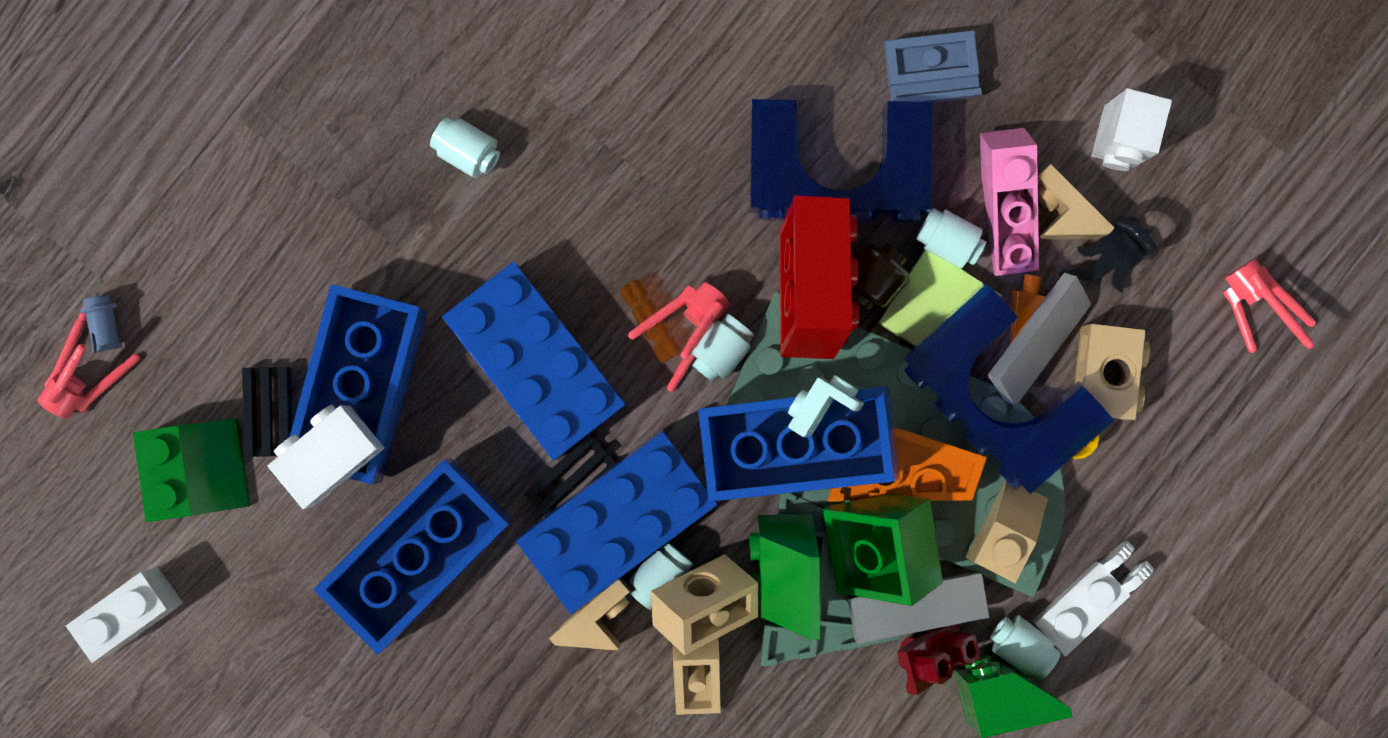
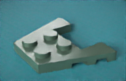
M792 493L779 494L777 515L812 513L815 534L821 537L819 554L820 639L810 640L780 625L764 623L760 666L769 667L795 659L802 660L839 650L846 651L899 640L900 636L861 644L855 642L847 597L852 595L837 593L823 513L824 508Z

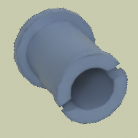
M111 295L83 299L84 308L80 309V313L86 314L92 343V353L122 348L113 311L114 308H117V303H112Z

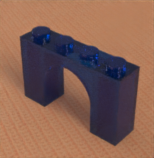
M752 99L750 107L749 213H759V220H784L785 213L788 212L796 195L849 198L850 215L856 216L857 222L875 221V215H892V221L898 223L919 222V215H926L932 210L933 102L887 101L882 109V158L877 174L869 182L858 188L833 190L823 187L812 180L800 164L797 154V100Z
M985 281L904 355V360L909 364L904 371L920 389L923 390L928 385L940 397L935 404L952 423L960 419L971 430L966 437L983 456L991 452L1001 462L1002 466L997 470L1015 490L1022 485L1031 494L1114 421V418L1080 381L1073 385L1042 414L1025 422L1008 423L996 420L985 414L976 405L968 385L972 364L985 347L1018 319L1017 314Z

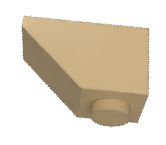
M1006 477L965 558L1016 584L1037 543L1048 498Z
M718 638L687 655L681 653L673 645L676 715L721 713Z

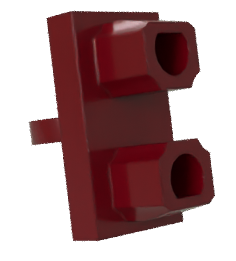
M960 624L931 629L921 636L917 634L910 635L901 642L900 649L897 651L899 665L907 672V693L915 695L920 694L933 684L942 685L952 678L954 670L962 665H971L980 659L976 636L971 633H962Z

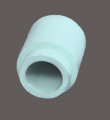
M449 116L445 117L435 129L430 141V147L437 151L439 158L473 178H477L482 173L488 175L495 167L500 156V152L496 150L497 140L461 118L454 120Z
M933 208L916 237V240L925 244L923 249L960 269L963 268L966 262L974 265L986 245V241L980 239L983 229L946 209L940 212Z
M727 313L721 322L717 320L709 328L691 353L697 358L692 366L712 382L717 376L726 380L751 349L749 343L755 335Z
M667 542L661 549L648 556L629 579V582L634 586L630 594L643 606L651 610V591L688 573L694 563Z
M1019 615L1015 616L1012 620L1007 617L1003 618L990 636V639L994 641L992 651L1026 678L1032 676L1036 680L1041 681L1052 671L1060 658V652L1054 648V642Z

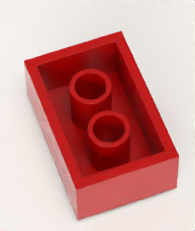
M795 195L779 230L780 357L834 359L841 347L847 345L852 330H856L858 327L859 304L858 302H852V286H856L858 279V260L851 258V243L855 242L857 236V217L850 215L849 198Z

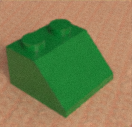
M238 418L133 432L146 523L251 506Z
M887 494L830 505L823 509L837 593L913 606L943 584L930 498Z
M812 513L758 515V532L749 533L750 560H758L759 572L750 573V576L758 582V600H760L761 617L810 640L820 639V557Z
M990 655L980 656V659L973 664L954 670L966 722L980 738H987L1073 717L1071 708L1052 693L997 659L991 660Z

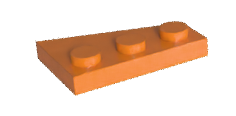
M894 426L900 480L830 488L827 496V501L861 500L887 494L930 498V501L973 500L987 457Z

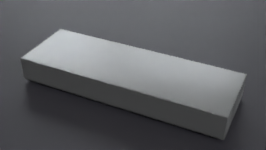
M1064 273L989 372L990 380L1005 402L1017 406L1091 306V302L1077 276Z
M976 571L942 578L943 584L913 606L858 596L847 597L855 642L861 644L989 618L982 573Z

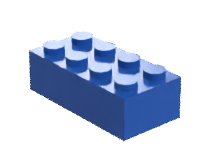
M514 261L442 316L447 325L553 461L558 460L627 406L521 267Z
M331 284L290 437L297 434L301 438L314 427L310 423L311 419L331 404L335 408H338L340 405L351 406L385 449L349 479L371 485L382 483L428 310Z
M889 387L859 389L855 398L864 403L860 411H853L834 399L811 437H803L788 428L794 418L788 414V411L796 397L698 409L709 502L900 480Z
M661 429L598 478L520 534L516 543L568 612L572 614L717 506L716 501L709 502L707 488L663 429Z
M452 458L443 459L313 590L379 655L514 520Z

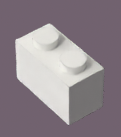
M1129 88L1125 89L1104 105L1091 156L1103 159V166L1107 168L1129 171L1130 167L1134 168L1157 155L1172 100Z
M332 404L327 406L311 419L310 423L314 427L303 437L299 438L295 434L274 450L278 457L267 466L302 509L316 506L385 449L351 406L340 405L338 408H335Z
M157 567L138 573L67 624L66 627L91 663H94L117 652L181 606L183 602Z

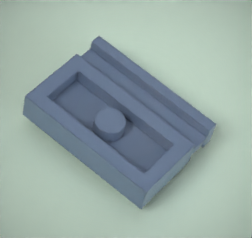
M974 30L885 41L884 53L891 95V108L979 98L982 95L978 77L979 66Z

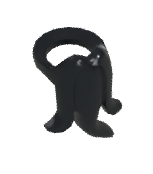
M1118 216L1112 225L1114 229L1108 235L1102 237L1093 247H1077L1078 252L1083 257H1093L1100 254L1098 260L1087 269L1072 268L1062 270L1059 276L1067 273L1077 276L1078 279L1097 280L1105 276L1112 269H1115L1111 277V285L1115 290L1123 292V276L1140 260L1154 259L1159 254V249L1152 240L1151 231L1141 228L1138 218Z

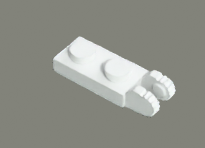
M1128 540L1119 544L1100 562L1095 561L1032 621L1044 635L1054 642V646L1065 657L1131 596L1129 593L1138 588L1153 572V567L1147 561L1136 565L1120 582L1109 573L1118 568L1134 552L1135 548Z

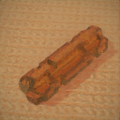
M633 280L620 289V294L627 306H632L633 310L631 313L638 325L658 311L652 299L648 301L646 297L648 293L640 280ZM664 320L644 332L648 342H653L654 347L652 349L662 363L671 360L680 353V347L673 336L669 337L667 333L669 328Z

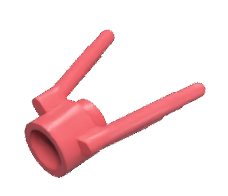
M1256 258L1225 277L1230 288L1222 293L1232 306L1242 337L1250 353H1255L1257 347L1240 301L1242 299H1245L1248 305H1251L1264 297L1307 349L1314 347V342L1281 301L1307 326H1315L1316 321L1272 278L1265 266L1261 267Z
M703 282L697 290L688 285L679 297L628 333V337L633 340L683 305L688 307L684 315L697 328L681 352L682 361L667 386L669 392H674L681 379H683L695 358L691 353L697 347L702 337L717 320H720L723 313L730 306L728 299L708 283Z
M81 313L75 321L52 374L44 384V390L37 398L38 403L43 408L65 419L70 418L75 409L85 413L99 395L126 374L141 359L139 354H133L84 394L82 391L86 387L85 384L73 375L86 351V346L83 344H79L75 349L87 321L86 314Z

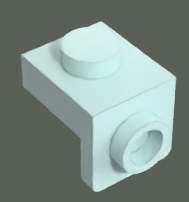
M836 375L833 376L830 382L824 378H817L809 393L801 390L792 403L788 414L794 418L788 428L803 437H811L834 399L853 411H860L864 403L855 398L859 389Z

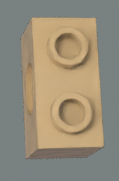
M1098 324L1081 326L1071 414L1119 420H1136V414L1142 411L1145 401V388L1140 385L1141 367L1145 368L1147 366L1150 355V344L1148 341H1144L1145 330ZM1109 361L1118 364L1121 370V378L1114 386L1105 380L1103 374L1104 367Z
M724 554L651 591L653 626L681 653L687 655L758 617V582Z

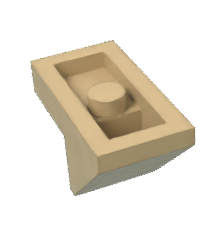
M1051 164L1038 173V202L1047 210L1053 211L1055 209L1060 214L1039 235V240L1099 239L1108 235L1114 229Z
M620 577L557 628L549 637L551 642L556 646L619 650L620 642L600 618L605 615L608 620H611L630 603L625 598L631 590L630 585L623 577Z

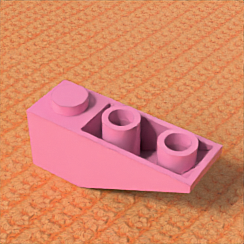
M1025 128L980 133L981 176L994 275L1000 276L1039 271L1037 144Z

